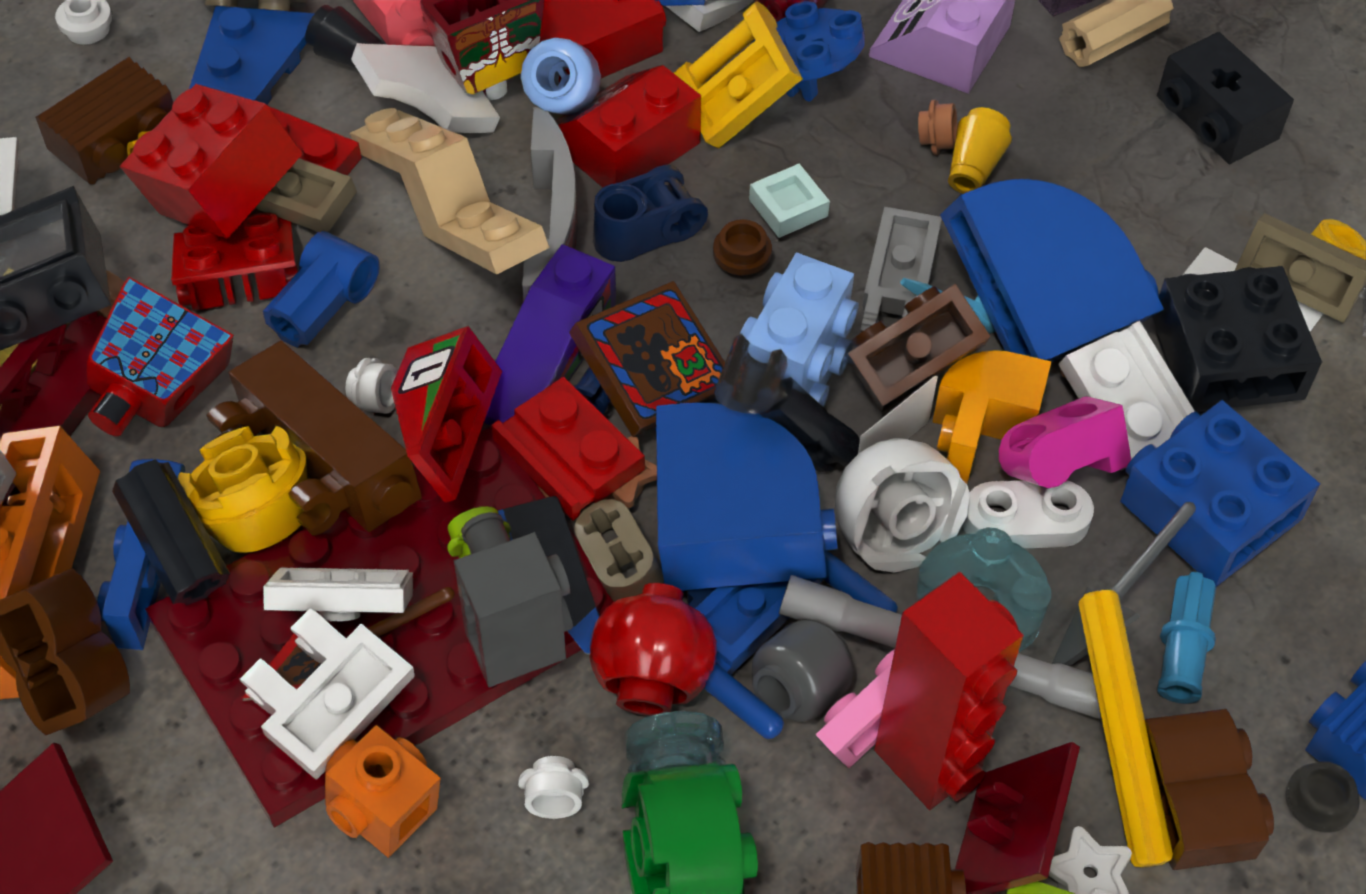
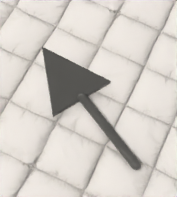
M1186 502L1113 586L1111 590H1114L1119 595V599L1125 595L1194 514L1196 506L1193 502ZM1087 587L1084 594L1093 592L1094 590ZM1121 605L1126 628L1141 616ZM1079 606L1052 664L1062 663L1071 666L1088 654Z

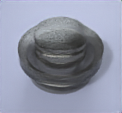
M1317 762L1304 765L1294 772L1286 786L1285 797L1289 810L1300 823L1315 831L1336 832L1344 829L1352 822L1359 810V793L1353 777L1344 768L1334 763Z

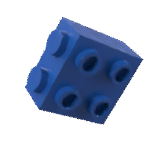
M1221 400L1202 415L1197 412L1190 413L1176 426L1167 441L1157 448L1153 444H1149L1131 459L1126 467V473L1129 475L1120 502L1156 535L1159 534L1184 503L1193 502L1196 506V511L1167 545L1197 572L1203 573V577L1213 580L1217 587L1304 518L1320 483L1233 408Z

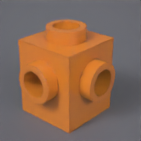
M376 725L359 742L354 739L345 742L328 761L325 768L326 812L332 822L343 833L352 838H357L359 835L363 836L389 858L437 810L441 778L427 767L426 759L411 742L401 737L394 740Z

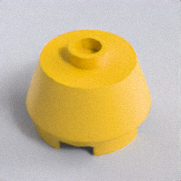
M249 426L223 434L199 450L204 461L191 474L180 472L178 475L180 484L208 534L230 551L248 553L268 548L284 540L301 526L297 516L304 511L290 499L288 493L297 484L308 479L306 456L301 448L291 442L287 432L281 427L275 426L271 434L254 436Z

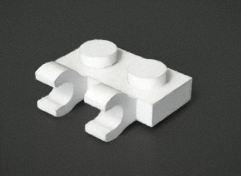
M310 608L291 627V631L298 636L295 643L312 659L321 663L307 680L296 690L270 665L259 659L240 678V681L247 687L246 694L262 709L272 714L261 726L264 735L317 780L325 772L328 761L338 748L348 740H355L415 677L412 665L364 625L360 624L345 638L321 615Z

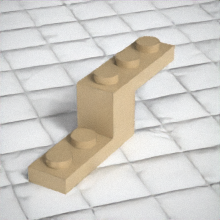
M396 108L383 109L369 115L365 119V126L350 132L352 140L359 142L362 156L400 173L422 232L428 239L495 274H499L550 248L541 225L490 202L467 137L403 111H397Z

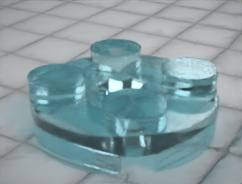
M986 527L980 529L976 534L958 535L937 545L927 555L919 568L915 603L960 571L974 586H984L995 593L993 600L1001 603L1011 613L1016 621L1018 630L1024 635L1019 652L1028 647L1038 635L1052 597L1047 577L1038 561L1026 549L1012 542L1006 532L998 528Z

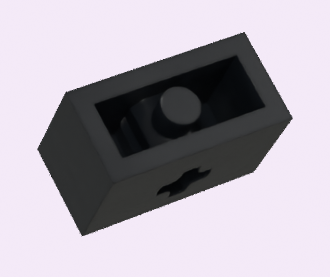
M1220 32L1169 55L1156 95L1168 110L1175 113L1200 137L1205 145L1212 148L1229 165L1279 140L1294 99Z

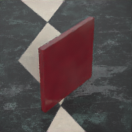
M1069 742L985 772V776L978 784L955 866V870L964 871L966 894H993L1048 879L1080 746L1074 742Z
M52 743L0 790V894H77L113 862L61 744Z

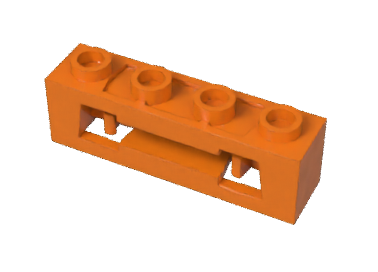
M61 426L4 433L2 435L0 450L17 473L13 483L20 491V494L8 497L7 503L9 506H2V503L0 505V599L71 569L73 566L100 470ZM0 655V699L19 698L16 685V671Z

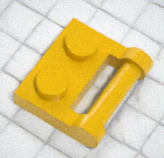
M758 1L743 12L744 19L693 64L685 62L674 72L676 76L702 95L701 133L706 143L718 149L803 79L776 30V20L768 9Z

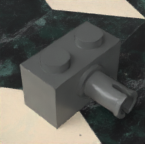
M492 512L477 515L465 523L461 533L464 542L470 549L471 555L454 560L465 633L488 688L565 660L564 632L573 629L571 616L563 597L570 594V585L558 555L554 554L546 557L535 532L510 540L504 528V521L501 515Z

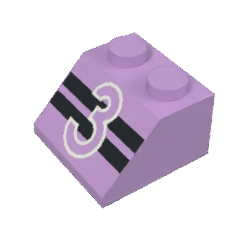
M902 0L870 48L869 57L969 94L1010 27L1015 0Z

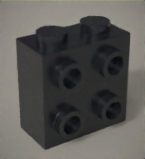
M1283 266L1257 269L1246 267L1236 271L1201 275L1190 273L1164 279L1158 297L1164 310L1152 316L1171 372L1195 412L1208 411L1221 400L1231 408L1306 399L1322 364V360Z

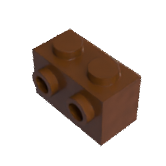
M956 284L941 293L936 286L929 288L904 306L908 312L906 316L889 327L881 320L851 340L856 348L848 353V363L880 412L885 411L919 389L932 377L939 376L947 371L960 359L978 351L990 339L991 336Z

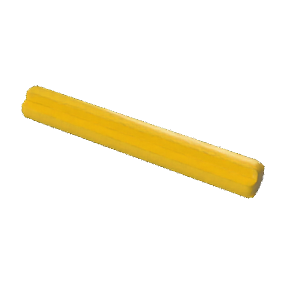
M1114 590L1089 592L1080 599L1079 609L1127 846L1132 852L1130 861L1134 867L1142 868L1163 865L1172 860L1173 851L1119 595Z

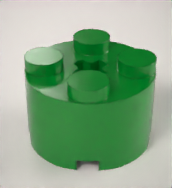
M716 762L626 774L622 787V809L635 807V817L632 819L631 830H623L624 853L632 894H745L743 879L755 878L757 876L758 858L752 834L750 832H740L736 808H739L742 803V786L736 765H719Z

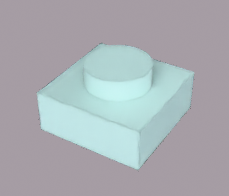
M800 163L750 184V202L778 238L828 217L829 199Z

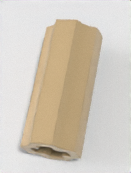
M1108 0L1063 23V32L1059 40L1065 56L1075 61L1078 67L1088 66L1170 23V13L1174 7L1171 0Z

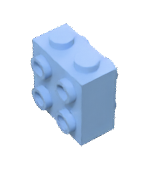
M797 252L784 274L774 273L764 294V308L758 319L750 316L746 320L738 338L736 350L738 353L743 354V362L738 370L734 389L741 392L740 408L759 413V401L769 385L790 377L820 405L825 406L829 394V386L826 384L832 373L840 376L844 372L848 364V353L853 349L852 341L846 339L854 324L859 307L858 302L851 300L854 273Z

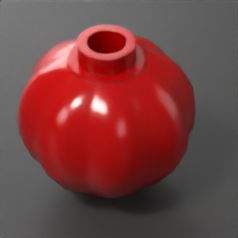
M663 583L645 584L642 594L616 600L606 607L595 622L591 634L589 654L592 670L602 688L617 695L616 705L628 712L646 716L669 715L672 704H686L698 696L705 688L706 681L714 670L717 656V641L713 628L703 613L682 601L683 591L675 586Z

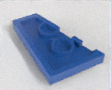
M215 6L189 89L195 84H199L267 105L272 99L270 90L283 73L291 74L301 62L299 53L307 44L305 41L306 29L315 13Z

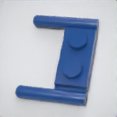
M824 550L827 578L806 579L818 584L825 581L834 589L845 592L856 600L895 613L898 611V606L894 600L828 550ZM788 581L717 587L695 608L705 615L713 628L717 641V656L714 670L706 681L704 689L765 739H773L781 733L784 726L782 716L731 675L790 618L778 614Z

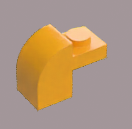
M982 351L960 359L945 373L939 386L932 421L942 425L936 450L948 453L947 460L958 469L960 478L966 484H968L980 435L1002 440L1009 429L1039 414L1051 361L1008 351Z

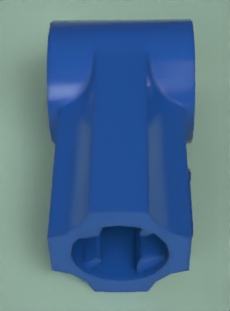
M318 232L305 246L300 258L297 274L263 310L266 324L278 334L282 341L296 348L301 344L308 345L346 301L356 304L368 296L378 277L380 269L378 257L329 232Z

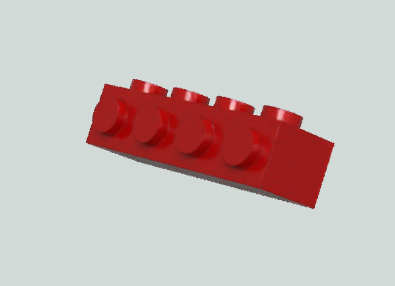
M960 571L902 612L874 751L929 811L948 796L954 801L961 800L974 790L984 778L985 771L982 767L986 755L995 744V739L992 735L996 722L1006 710L1003 700L1007 687L1015 679L1018 672L1014 664L1024 636L1018 630L1016 621L1011 613L998 601L988 600Z

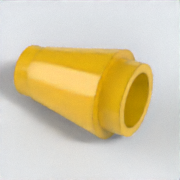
M978 107L970 110L968 115L958 122L948 178L949 185L955 191L964 194L982 187L1012 142V136L1009 132L1011 125L1009 120L1000 112L990 108Z

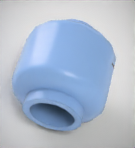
M555 37L541 41L529 51L523 61L521 81L524 92L534 105L544 111L562 115L576 113L590 105L599 91L601 74L597 60L588 49L570 39ZM569 68L570 75L567 74L565 69Z

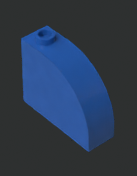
M1030 179L994 182L960 195L940 214L1005 351L1051 361L1052 363L1114 332H1121L1129 328L1133 323L1138 321L1143 323L1164 310L1158 298L1159 291L1154 277L1144 269L1134 247L1122 229L1099 206L1068 188L1045 181Z
M680 403L656 406L658 550L664 584L675 586L681 590L783 582L789 581L791 575L803 579L827 578L824 550L838 549L834 509L820 510L816 470L809 454L798 439L775 421L763 418L759 413L740 407L717 403Z

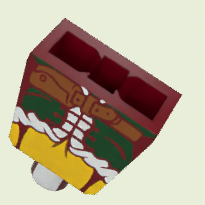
M544 0L420 1L423 15L439 57L464 92L475 94L483 91L488 100H496L503 97L508 91L507 79L521 74L522 64L527 54L540 42Z

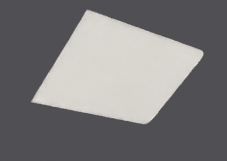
M938 376L932 377L860 436L858 454L880 441L894 438L909 439L924 427L930 419Z

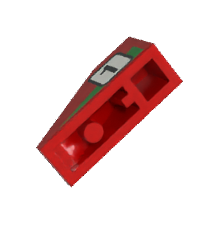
M469 326L408 347L391 386L407 456L445 503L457 498L502 374L500 367Z

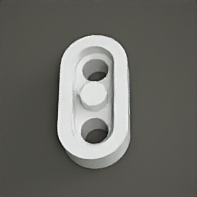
M1024 480L991 481L979 484L970 491L968 513L962 526L972 541L989 549L1068 547L1077 544L1086 536L1093 517L1094 505L1089 494L1082 487L1070 481L1052 488H1046ZM1053 504L1063 505L1069 508V510L1058 509ZM989 506H1002L1006 511L997 512L989 508Z

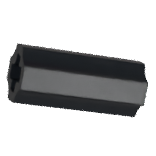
M155 459L142 463L115 481L112 492L173 604L184 603L189 605L207 598L217 588L226 584L230 572L169 462L160 463Z

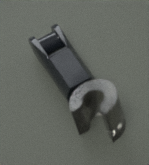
M743 334L737 335L733 340L714 390L716 399L723 406L733 411L750 414L760 413L763 418H769L786 428L804 446L813 462L815 470L818 472H827L834 469L837 462L847 466L858 455L860 439L856 432L832 414H829L792 377L783 379L788 367V361L782 349L772 351L768 363H762L755 360L748 353L750 342Z

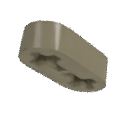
M610 499L593 503L582 511L576 519L574 527L576 538L605 591L614 602L618 599L642 594L645 584L663 583L662 568L628 507L620 501ZM613 528L617 538L606 543L601 534ZM632 562L637 573L625 578L620 568Z

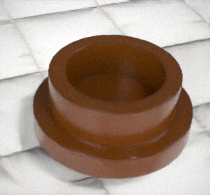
M740 219L729 222L722 228L713 243V256L716 263L723 270L735 275H751L763 270L770 262L772 255V244L761 225L751 220Z

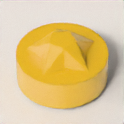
M1334 219L1322 220L1310 234L1366 260L1365 239L1356 230L1343 222Z

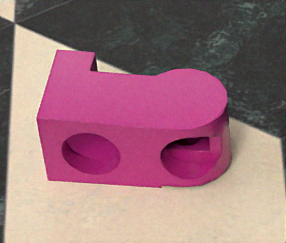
M1088 396L1015 425L1007 431L999 446V462L1002 469L1009 476L1046 488L1058 487L1067 481L1074 470L1084 466L1113 473L1126 468L1131 461L1123 405Z

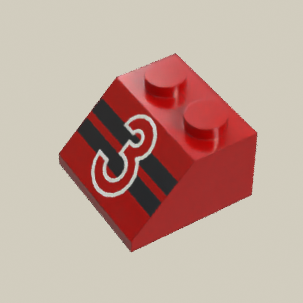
M664 65L626 75L599 92L587 107L576 113L563 115L555 121L568 144L573 163L604 188L607 185L620 183L648 173L658 166L670 164L700 144L702 95Z

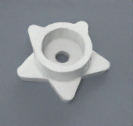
M1077 826L1071 831L1067 852L1053 857L1048 876L1058 882L1060 889L1075 894H1129L1121 874L1128 864L1132 852L1127 846H1100L1083 827ZM1084 868H1093L1097 876L1094 878L1087 877L1084 874Z

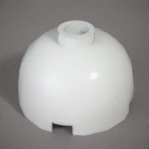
M894 438L877 442L866 448L845 467L836 486L835 516L849 546L868 565L875 570L895 573L917 568L929 561L926 556L919 553L931 549L939 540L947 547L957 536L967 517L970 492L967 484L960 478L958 469L937 450L923 442Z

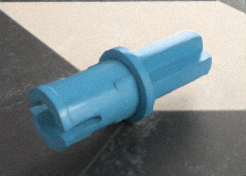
M1191 572L1189 575L1179 576L1176 580L1170 620L1163 625L1160 633V638L1165 644L1161 679L1158 681L1157 691L1163 698L1176 703L1189 704L1201 699V684L1206 654L1213 649L1216 641L1215 634L1210 629L1216 585L1213 580L1203 577V573Z

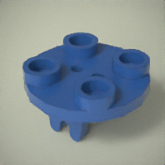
M811 1L795 3L786 9V17L776 22V30L803 78L786 92L789 97H794L801 89L803 98L810 102L818 94V78L842 71L857 58L865 45V32L859 12L828 8L818 9L817 5Z

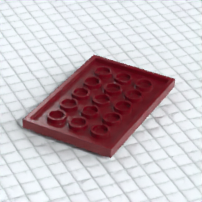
M492 427L479 434L456 500L445 503L415 466L414 471L422 498L368 533L343 510L340 512L336 522L319 535L312 536L301 526L277 544L251 552L226 566L230 572L226 584L217 588L207 598L185 605L184 603L173 604L168 596L145 608L152 626L274 828L325 799V772L316 780L264 735L261 726L272 714L262 709L253 700H242V697L246 694L247 687L240 681V678L259 659H262L269 665L294 634L291 631V627L307 612L264 610L263 586L279 568L409 570V572H413V596L407 607L445 587H451L455 592L453 599L379 637L380 640L413 666L415 677L355 739L357 742L377 725L394 740L401 737L417 746L562 662L559 661L488 688L465 633L454 560L459 559V557L451 556L447 549V545L451 541L447 529L449 523L459 514L473 508L493 507L498 511L546 498L531 477L493 440ZM569 529L600 617L606 607L614 601L605 591L578 539ZM361 612V616L354 620L327 622L347 638L360 624L369 628L395 613ZM567 631L564 632L567 659L582 649Z

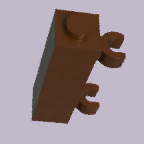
M282 340L228 371L239 401H226L216 405L207 413L208 420L221 432L219 436L247 426L250 427L254 436L259 432L267 435L273 432L275 426H278L287 432L293 444L305 452L307 476L311 479L300 482L288 494L290 499L304 511L297 516V519L312 536L319 535L328 530L336 522L340 512L343 510L369 533L422 498L412 461L407 456L406 449Z

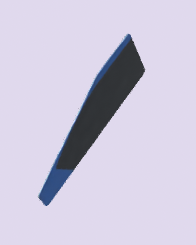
M551 496L498 510L503 521L510 524V540L535 532L546 557L557 554L560 558L570 585V594L563 596L573 624V629L567 632L584 653L590 654L591 634L599 614L558 497Z

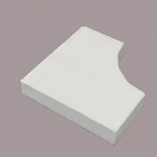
M356 44L351 60L374 96L395 99L413 106L435 120L440 127L454 133H494L500 116L483 91L475 94L464 92L443 65L436 46Z

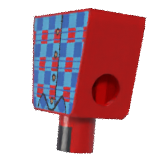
M128 277L88 356L87 385L101 395L88 413L90 421L100 430L112 436H121L135 415L158 427L168 426L226 369L230 363L234 335L137 280Z

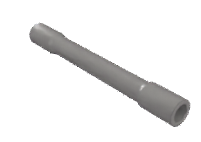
M793 575L790 576L778 613L797 620L818 621L831 628L834 632H847L893 648L896 646L902 617L901 614L856 600L845 592ZM1018 653L1014 664L1018 672L1009 686L1041 696L1049 703L1102 720L1092 673L1062 663L1051 664Z

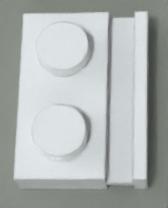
M1140 321L1133 323L1129 328L1121 332H1114L1066 355L1058 364L1079 399L1088 396L1123 405L1131 459L1149 444H1153L1156 448L1170 438L1173 430L1187 415L1195 412Z

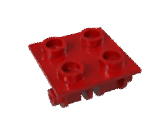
M258 213L248 216L228 239L191 225L186 227L183 232L174 233L171 281L172 285H176L179 305L183 307L191 305L193 311L224 306L219 278L224 280L229 305H235L236 296L232 276H242L247 302H253L254 293L250 273L255 274L259 298L263 300L275 298L298 272L297 264H295L292 222L277 217L273 213Z

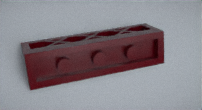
M96 311L74 320L67 330V324H64L18 344L0 367V441L4 433L61 426L69 436L72 435L101 396L87 385V360L107 318L99 316ZM37 360L35 371L30 376L32 365ZM13 482L3 499L2 506H9L7 503L9 496L20 494V491Z

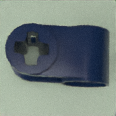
M668 164L658 166L648 173L620 183L607 185L599 190L594 202L593 245L602 257L610 261L624 262L632 260L643 253L673 242L685 241L694 236L706 223L708 209L699 198L691 197L683 186L684 177L677 167Z

